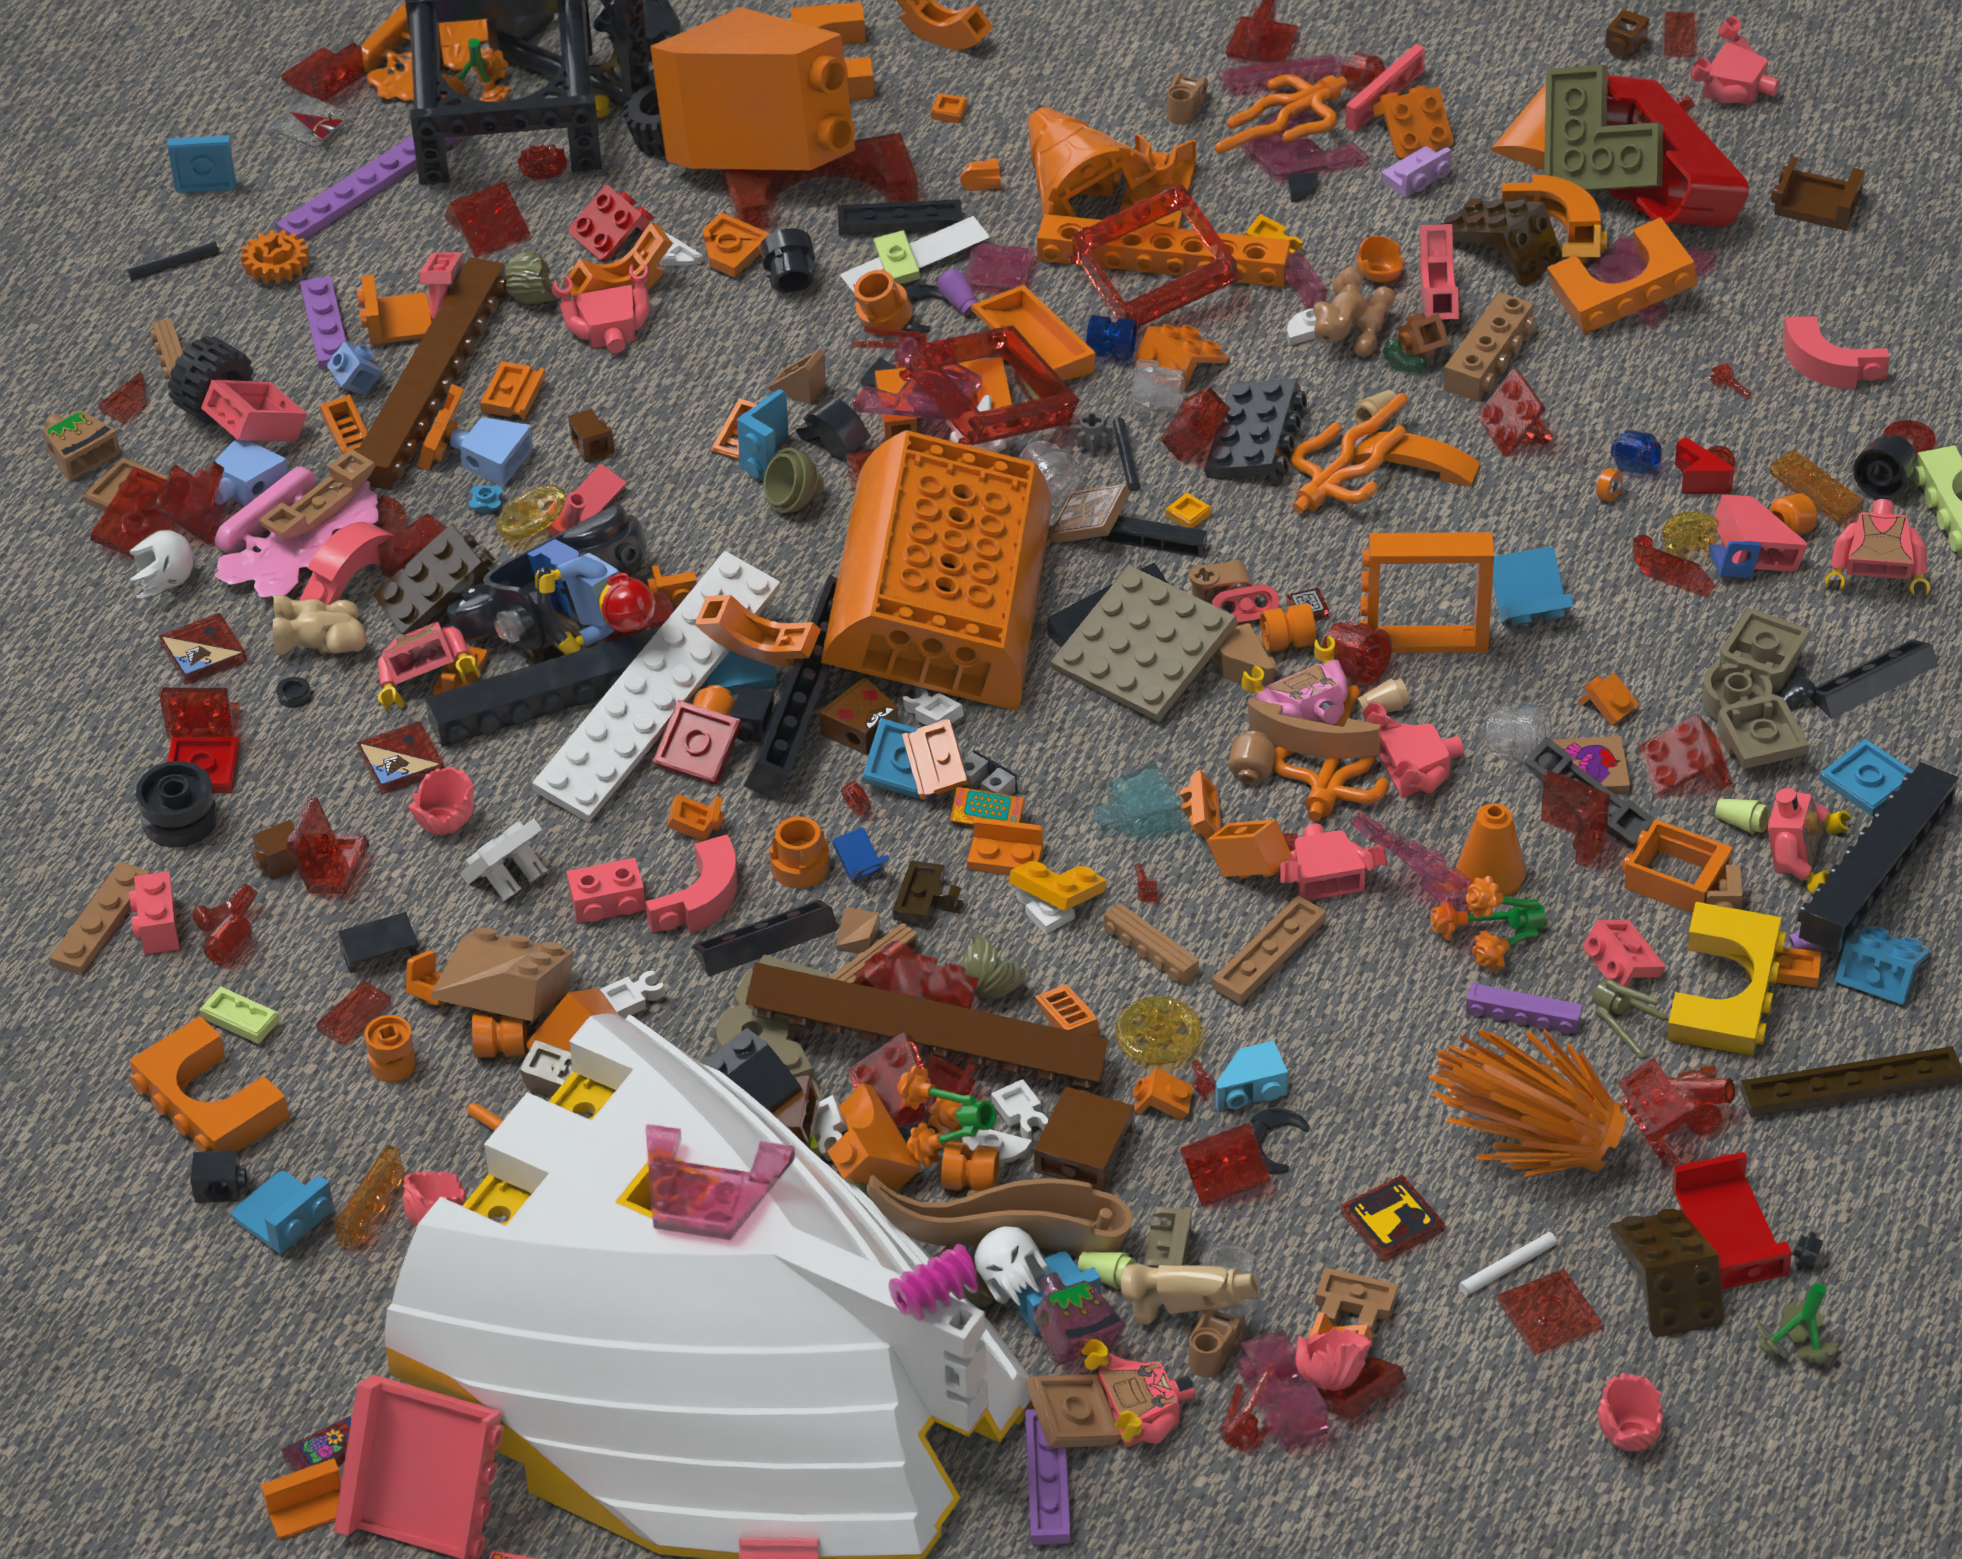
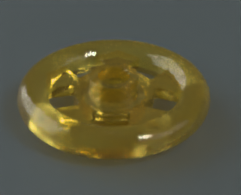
M543 485L520 494L507 504L499 514L496 521L497 533L507 540H519L544 530L562 513L567 500L565 491L556 485ZM517 520V522L509 526L511 522Z
M1164 996L1146 997L1131 1003L1120 1013L1115 1025V1036L1121 1049L1133 1059L1152 1065L1170 1064L1188 1056L1198 1045L1202 1031L1200 1020L1193 1009L1177 999ZM1159 1010V1011L1171 1012V1013H1172L1171 1018H1170V1016H1168L1167 1014L1161 1013V1012H1157V1011ZM1137 1016L1145 1019L1140 1027L1132 1024V1021ZM1176 1026H1187V1034L1176 1035ZM1141 1036L1147 1044L1141 1047L1133 1040ZM1172 1043L1174 1046L1166 1050H1160L1158 1047Z

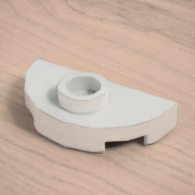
M1313 309L1300 312L1289 321L1287 327L1289 346L1316 338L1314 334L1316 317Z
M990 1129L978 1130L975 1137L961 1138V1143H968L972 1150L977 1145L999 1147V1168L1005 1167V1163L1013 1162L1018 1158L1023 1160L1032 1150V1140Z

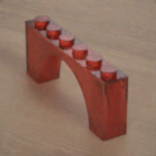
M901 132L854 140V151L813 170L722 169L723 188L733 218L756 228L768 227L767 213L772 201L782 191L801 181L818 177H845L861 181L875 188L882 194L887 203L910 202L918 200L917 175Z

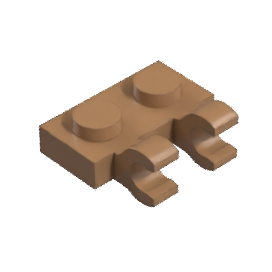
M1325 1268L1316 1292L1315 1305L1323 1306L1321 1313L1327 1314L1333 1327H1336L1338 1324L1340 1311L1359 1314L1357 1325L1368 1324L1374 1335L1377 1319L1385 1321L1390 1319L1398 1295V1284Z

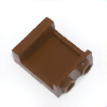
M1792 156L1789 165L1783 166L1781 169L1780 185L1775 184L1773 187L1771 203H1775L1774 215L1847 231L1863 193L1865 170L1853 168L1848 181L1799 171V157Z
M1065 1086L1034 1149L1035 1173L1056 1179L1090 1183L1092 1189L1104 1192L1109 1182L1111 1162L1126 1132L1132 1133L1134 1130V1105Z

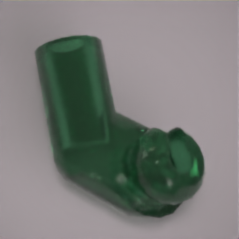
M1389 339L1386 341L1382 351L1383 357L1397 371L1426 372V356H1407L1402 351V345L1399 340Z

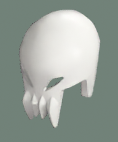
M171 530L157 531L130 550V554L134 555L135 562L140 571L130 578V581L143 580L140 584L143 586L142 589L144 591L136 596V598L156 595L167 589H172L183 584L189 578L194 564V557L191 546L185 537Z
M1003 1226L991 1231L981 1240L974 1256L977 1272L988 1286L994 1298L1001 1304L1008 1302V1299L1011 1297L1020 1306L1016 1292L1022 1293L1021 1289H1027L1028 1285L1037 1293L1040 1292L1035 1279L1043 1274L1047 1275L1050 1273L1037 1245L1029 1234L1018 1227Z

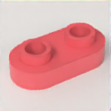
M1266 584L1222 591L1212 601V605L1222 610L1224 602H1231L1233 610L1230 614L1236 616L1238 623L1260 619L1261 611L1275 609L1279 606L1277 592ZM1258 595H1262L1265 599V604L1261 608L1255 604V598Z

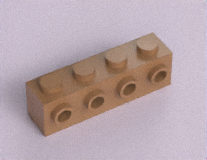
M1499 292L1445 365L1443 390L1475 401H1479L1485 391L1490 392L1498 373L1505 372L1511 355L1519 352L1523 338L1526 335L1530 336L1534 331L1536 325V318L1533 317L1534 303Z

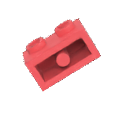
M636 858L566 871L569 895L577 924L597 922L604 918L631 915L646 910L644 887Z
M169 871L134 876L135 891H129L131 911L137 912L138 916L131 917L134 938L141 937L144 955L179 950L175 898Z

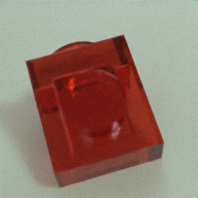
M932 1054L925 1067L928 1070L927 1078L930 1079V1084L936 1086V1089L967 1096L976 1082L975 1079L971 1078L976 1065L970 1062L964 1071Z

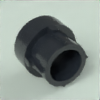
M795 228L781 229L766 236L760 243L759 248L763 268L767 278L770 279L772 289L775 288L779 292L789 293L802 291L809 287L813 282L812 272L814 271L813 263L815 261L811 236L807 232Z
M1884 434L1882 437L1875 439L1865 447L1854 462L1853 475L1857 485L1864 493L1876 499H1891L1898 496L1912 479L1917 449L1908 440L1897 435L1886 436Z

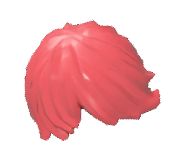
M446 767V769L443 768L442 770L437 768L435 772L431 771L430 774H426L419 786L418 792L412 794L414 803L409 804V810L424 830L436 835L452 834L463 827L472 815L474 784H472V780L468 778V775L462 769L458 771L454 767Z
M435 1171L430 1173L415 1172L410 1173L404 1178V1211L409 1221L416 1227L440 1197L460 1206H463L466 1202V1190L462 1188V1182L458 1180V1174H450L447 1171L439 1173Z
M1333 1327L1329 1333L1313 1334L1309 1339L1299 1335L1297 1338L1295 1361L1298 1372L1311 1386L1331 1391L1345 1389L1356 1380L1365 1365L1366 1353L1368 1348L1372 1346V1341L1362 1334H1357L1356 1331L1350 1332L1347 1328L1344 1331H1338Z
M1621 1373L1620 1377H1613L1608 1380L1607 1387L1603 1389L1604 1394L1601 1400H1599L1600 1405L1597 1409L1599 1425L1605 1437L1618 1448H1622L1626 1452L1646 1450L1648 1447L1653 1446L1661 1434L1664 1414L1662 1412L1663 1405L1659 1402L1662 1392L1655 1390L1653 1384L1647 1378Z

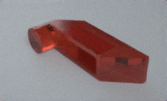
M1638 535L1633 539V558L1647 577L1705 598L1709 596L1715 587L1714 582L1698 563L1653 548V539L1647 535Z

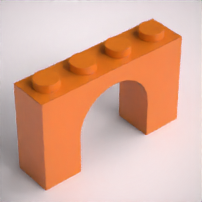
M862 2L791 8V21L839 33L842 35L843 44L866 42ZM871 58L844 59L848 69L849 100L874 98Z
M1661 217L1633 229L1636 252L1647 267L1639 276L1622 283L1598 281L1588 273L1576 255L1547 267L1551 289L1583 334L1601 328L1698 284L1693 259Z
M1002 357L875 371L876 395L885 441L906 430L917 433L915 409L926 399L939 395L962 397L971 402L975 408H977L985 395H990L992 397V412L1004 418L1006 426L1013 427V406Z
M201 1016L130 1059L132 1072L130 1082L138 1094L143 1095L145 1093L151 1099L154 1108L160 1115L167 1114L172 1119L176 1130L182 1136L188 1134L193 1139L199 1152L236 1150L238 1152L289 1119L286 1097L265 1076L224 1100L202 1102L186 1096L183 1090L193 1078L225 1059L221 1035Z

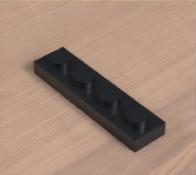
M961 199L837 205L839 234L899 232L902 230H942L962 221Z

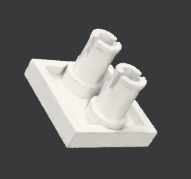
M532 819L525 825L519 820L505 830L501 836L495 840L492 839L466 860L469 866L460 875L467 884L472 883L480 876L482 878L486 876L504 902L522 889L503 865L507 857L508 859L513 858L527 877L529 883L548 870L529 846L531 844L530 840L542 830L535 819Z

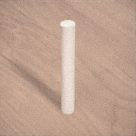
M1551 1232L1542 1235L1460 1282L1459 1289L1465 1296L1474 1293L1557 1245L1555 1236Z

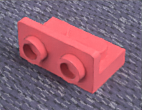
M1597 920L1583 943V949L1606 979H1611L1624 987H1628L1633 978L1660 977L1666 968L1630 920Z

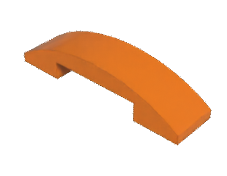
M1374 432L1359 438L1354 443L1355 453L1351 462L1361 464L1371 457L1375 445L1389 432ZM1406 433L1402 439L1387 451L1383 460L1440 472V481L1472 487L1480 467V462L1449 444Z

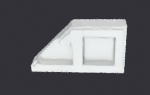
M666 233L673 244L660 261V265H696L703 263L702 254Z

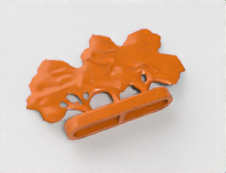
M405 3L360 46L355 57V66L364 72H369L366 76L367 80L378 88V97L386 99L398 97L408 101L414 100L411 52L406 54H396L393 52L406 38L410 40ZM486 19L439 23L444 67L454 71L462 70L470 60L468 41L472 38H477L480 42L488 40ZM409 56L411 59L404 60L401 57ZM387 58V68L376 69ZM395 60H399L404 64V71L399 72L394 65L398 63ZM392 69L394 74L390 75L387 71Z

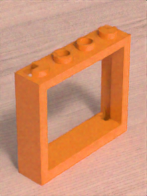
M1493 532L1369 533V550H1362V567H1368V572H1361V592H1367V596L1360 597V615L1366 616V620H1360L1359 623L1360 640H1366L1367 653L1488 652L1494 566ZM1477 563L1473 625L1378 626L1380 564Z

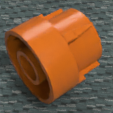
M884 269L873 270L862 275L856 284H853L856 313L862 326L869 333L876 336L890 335L901 330L911 319L913 308L905 289L900 284L895 283L889 272Z
M795 815L782 821L777 826L775 837H772V846L769 848L773 877L782 885L791 888H807L821 882L827 876L830 869L828 841L825 840L824 830H820L819 825L814 820L801 816L795 817Z

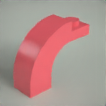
M1452 224L1420 225L1419 263L1423 312L1426 317L1439 313L1441 319H1459L1458 287L1455 286L1453 270Z
M1817 316L1785 317L1782 339L1785 354L1795 369L1807 378L1823 385L1842 389H1856L1857 380L1874 381L1887 379L1889 364L1888 348H1841L1831 344L1822 336Z
M355 522L341 528L320 547L307 568L314 572L299 601L317 599L326 605L338 601L347 583L359 569L369 564H377L387 568L402 539L368 522Z
M728 834L694 844L696 867L700 877L692 886L673 894L645 901L647 922L652 934L663 930H673L677 926L686 924L689 932L693 933L711 925L728 910L735 898L738 886L736 856Z

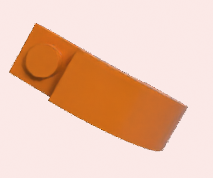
M896 0L904 10L899 18L914 34L923 40L952 50L966 49L978 44L993 28L976 3L962 10H952L940 5L935 0Z
M1533 174L1532 182L1502 183L1501 199L1503 201L1513 202L1523 199L1525 202H1544L1548 215L1560 221L1565 227L1568 243H1594V224H1601L1600 212L1593 197L1580 186L1562 178Z
M650 222L631 251L620 260L610 264L599 265L579 259L568 275L573 284L570 293L571 295H578L631 285L632 289H635V284L631 281L629 267L632 264L633 274L636 276L644 274V264H646L649 276L644 285L645 288L649 289L665 272L659 263L673 243L659 225Z
M732 595L706 596L694 624L713 641L738 655L761 663L792 667L795 659L809 658L821 630L813 622L778 623L764 619L750 612Z

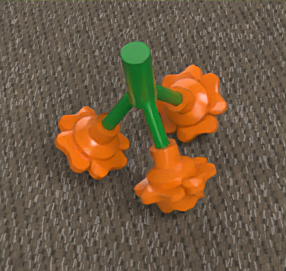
M477 38L470 39L468 41L470 60L460 73L452 77L443 74L442 77L453 90L469 97L466 93L467 87L463 83L465 82L464 77L473 66V70L478 74V79L482 82L485 90L480 97V101H508L507 97L511 92V88L495 85L498 79L506 77L504 69L509 66V63L503 58L502 51L497 50L494 52L492 48H487L481 54L480 41Z

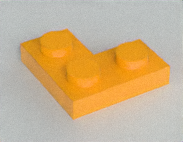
M1029 861L1010 871L1008 883L1066 911L1103 893L1107 879L1095 874L1093 869L1086 866H1077L1058 875L1047 869L1040 862Z

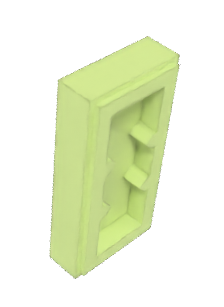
M903 230L874 238L875 248L883 269L892 275L895 283L904 284L921 279L919 269Z
M221 986L199 1009L200 1016L203 1019L257 1044H260L280 1021L278 1012Z

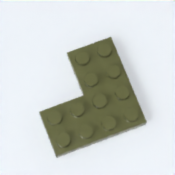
M1591 65L1546 69L1544 175L1568 180L1585 191L1662 187L1663 124L1646 123L1607 126L1608 66Z

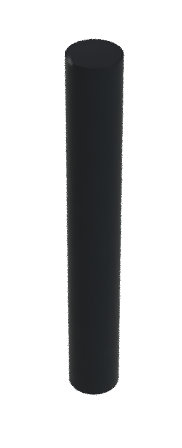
M212 242L127 268V274L130 280H134L218 254L219 249L217 243Z
M1116 418L1113 421V428L1126 484L1130 491H1138L1140 489V482L1126 423L1123 418Z

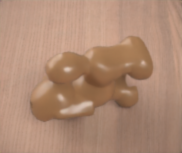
M1349 266L1341 274L1337 275L1332 282L1333 291L1337 294L1332 303L1320 301L1314 305L1313 311L1316 317L1314 334L1319 341L1336 343L1348 336L1352 324H1354L1361 334L1356 338L1353 350L1358 357L1364 358L1370 356L1376 349L1378 344L1376 334L1382 329L1386 311L1395 301V293L1392 289L1382 286L1376 290L1371 298L1367 297L1365 299L1359 293L1364 274L1360 269Z

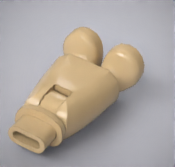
M1128 1264L1124 1267L1121 1277L1123 1298L1127 1302L1134 1301V1317L1138 1325L1151 1324L1156 1318L1161 1304L1165 1305L1169 1314L1231 1307L1235 1304L1242 1305L1245 1299H1255L1260 1296V1287L1253 1274H1240L1237 1269L1229 1268V1270H1226L1224 1267L1159 1265L1158 1268H1152L1142 1264Z

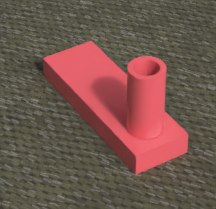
M431 253L419 272L420 284H428L429 310L432 320L448 294L447 284H452L463 266V253Z
M600 464L574 492L568 495L566 501L547 519L543 529L552 536H555L603 511L625 488L627 482L603 464Z

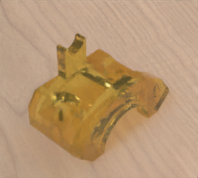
M1683 512L1672 516L1666 521L1662 530V537H1664L1663 555L1666 561L1675 560L1678 549L1684 546H1696L1703 549L1706 554H1709L1710 544H1716V529L1719 526V520L1701 512Z

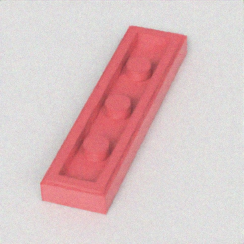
M1418 44L1412 46L1346 105L1345 128L1352 131L1360 129L1374 116L1372 106L1381 101L1380 96L1392 92H1398L1399 94L1424 72L1425 47Z

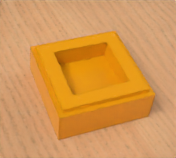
M1187 492L1165 509V516L1187 528L1196 527L1212 514L1211 506Z

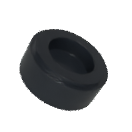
M301 677L286 678L276 687L277 699L285 707H300L306 704L311 697L310 685L308 681Z

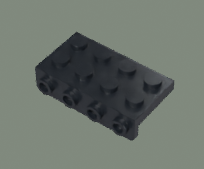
M1297 378L1272 379L1249 383L1240 382L1229 385L1204 468L1207 478L1215 479L1269 474L1274 486L1282 484L1284 474H1287L1289 470L1288 460L1290 453H1293L1295 449L1296 433L1301 429V415L1303 410L1307 408V396L1305 391H1301Z

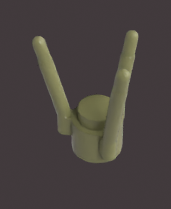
M1611 979L1603 980L1596 987L1592 996L1593 1004L1598 1006L1595 1014L1603 1018L1640 1059H1645L1646 1054L1611 1014L1621 1015L1630 1005L1663 1021L1667 1020V1015L1645 1004L1649 1003L1656 1006L1659 1004L1657 998L1619 985Z

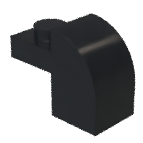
M834 397L826 398L803 417L805 422L795 429L802 440L819 436L833 458L851 454L871 438L858 414L847 403Z

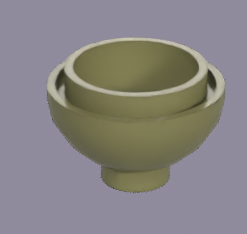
M784 448L777 452L769 462L764 475V492L767 501L773 510L780 513L799 511L807 506L813 498L819 497L824 487L823 477L817 472L813 461L806 453L794 448Z

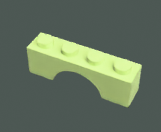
M1955 445L1919 452L1913 472L1914 483L1923 489L1927 506L1929 508L1933 507L1937 514L1939 528L1946 530L1952 551H1957L1962 559V501L1956 496V494L1962 491V457Z

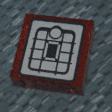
M1318 587L1286 594L1288 607L1309 603L1314 621L1329 618V608Z

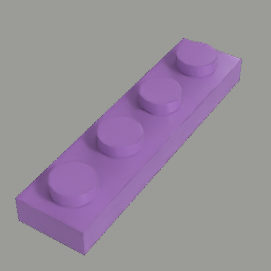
M331 276L300 281L319 370L328 368L327 364L333 354L346 341Z
M1025 1409L1031 1545L1070 1543L1066 1447L1049 1448L1035 1409Z

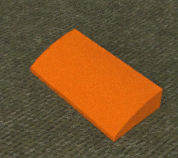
M1546 84L1491 148L1492 152L1544 170Z
M1025 285L971 305V310L1042 379L1069 380L1094 372L1095 352Z

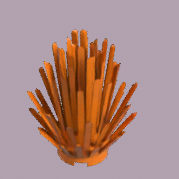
M1545 1028L1543 1035L1549 1041V1046L1557 1054V1057L1532 1032L1526 1031L1527 1038L1572 1084L1546 1062L1541 1064L1510 1041L1492 1031L1489 1034L1483 1029H1478L1481 1037L1507 1053L1504 1054V1058L1459 1034L1461 1041L1472 1047H1467L1466 1051H1463L1448 1044V1049L1452 1053L1442 1049L1437 1051V1056L1440 1057L1437 1061L1438 1065L1444 1068L1439 1069L1438 1074L1440 1076L1430 1075L1429 1078L1448 1087V1093L1456 1096L1457 1099L1439 1092L1431 1095L1443 1099L1444 1105L1493 1120H1476L1469 1117L1455 1119L1450 1117L1445 1120L1446 1122L1522 1140L1521 1144L1497 1142L1492 1145L1495 1149L1539 1152H1496L1495 1154H1479L1475 1159L1501 1160L1499 1163L1521 1162L1514 1163L1511 1166V1170L1537 1168L1526 1171L1523 1178L1583 1167L1596 1173L1607 1164L1601 1158L1609 1146L1616 1149L1620 1141L1627 1117L1620 1110L1624 1109L1625 1105L1611 1099L1583 1051H1581L1579 1056L1570 1043L1567 1044V1051L1577 1064L1576 1066Z

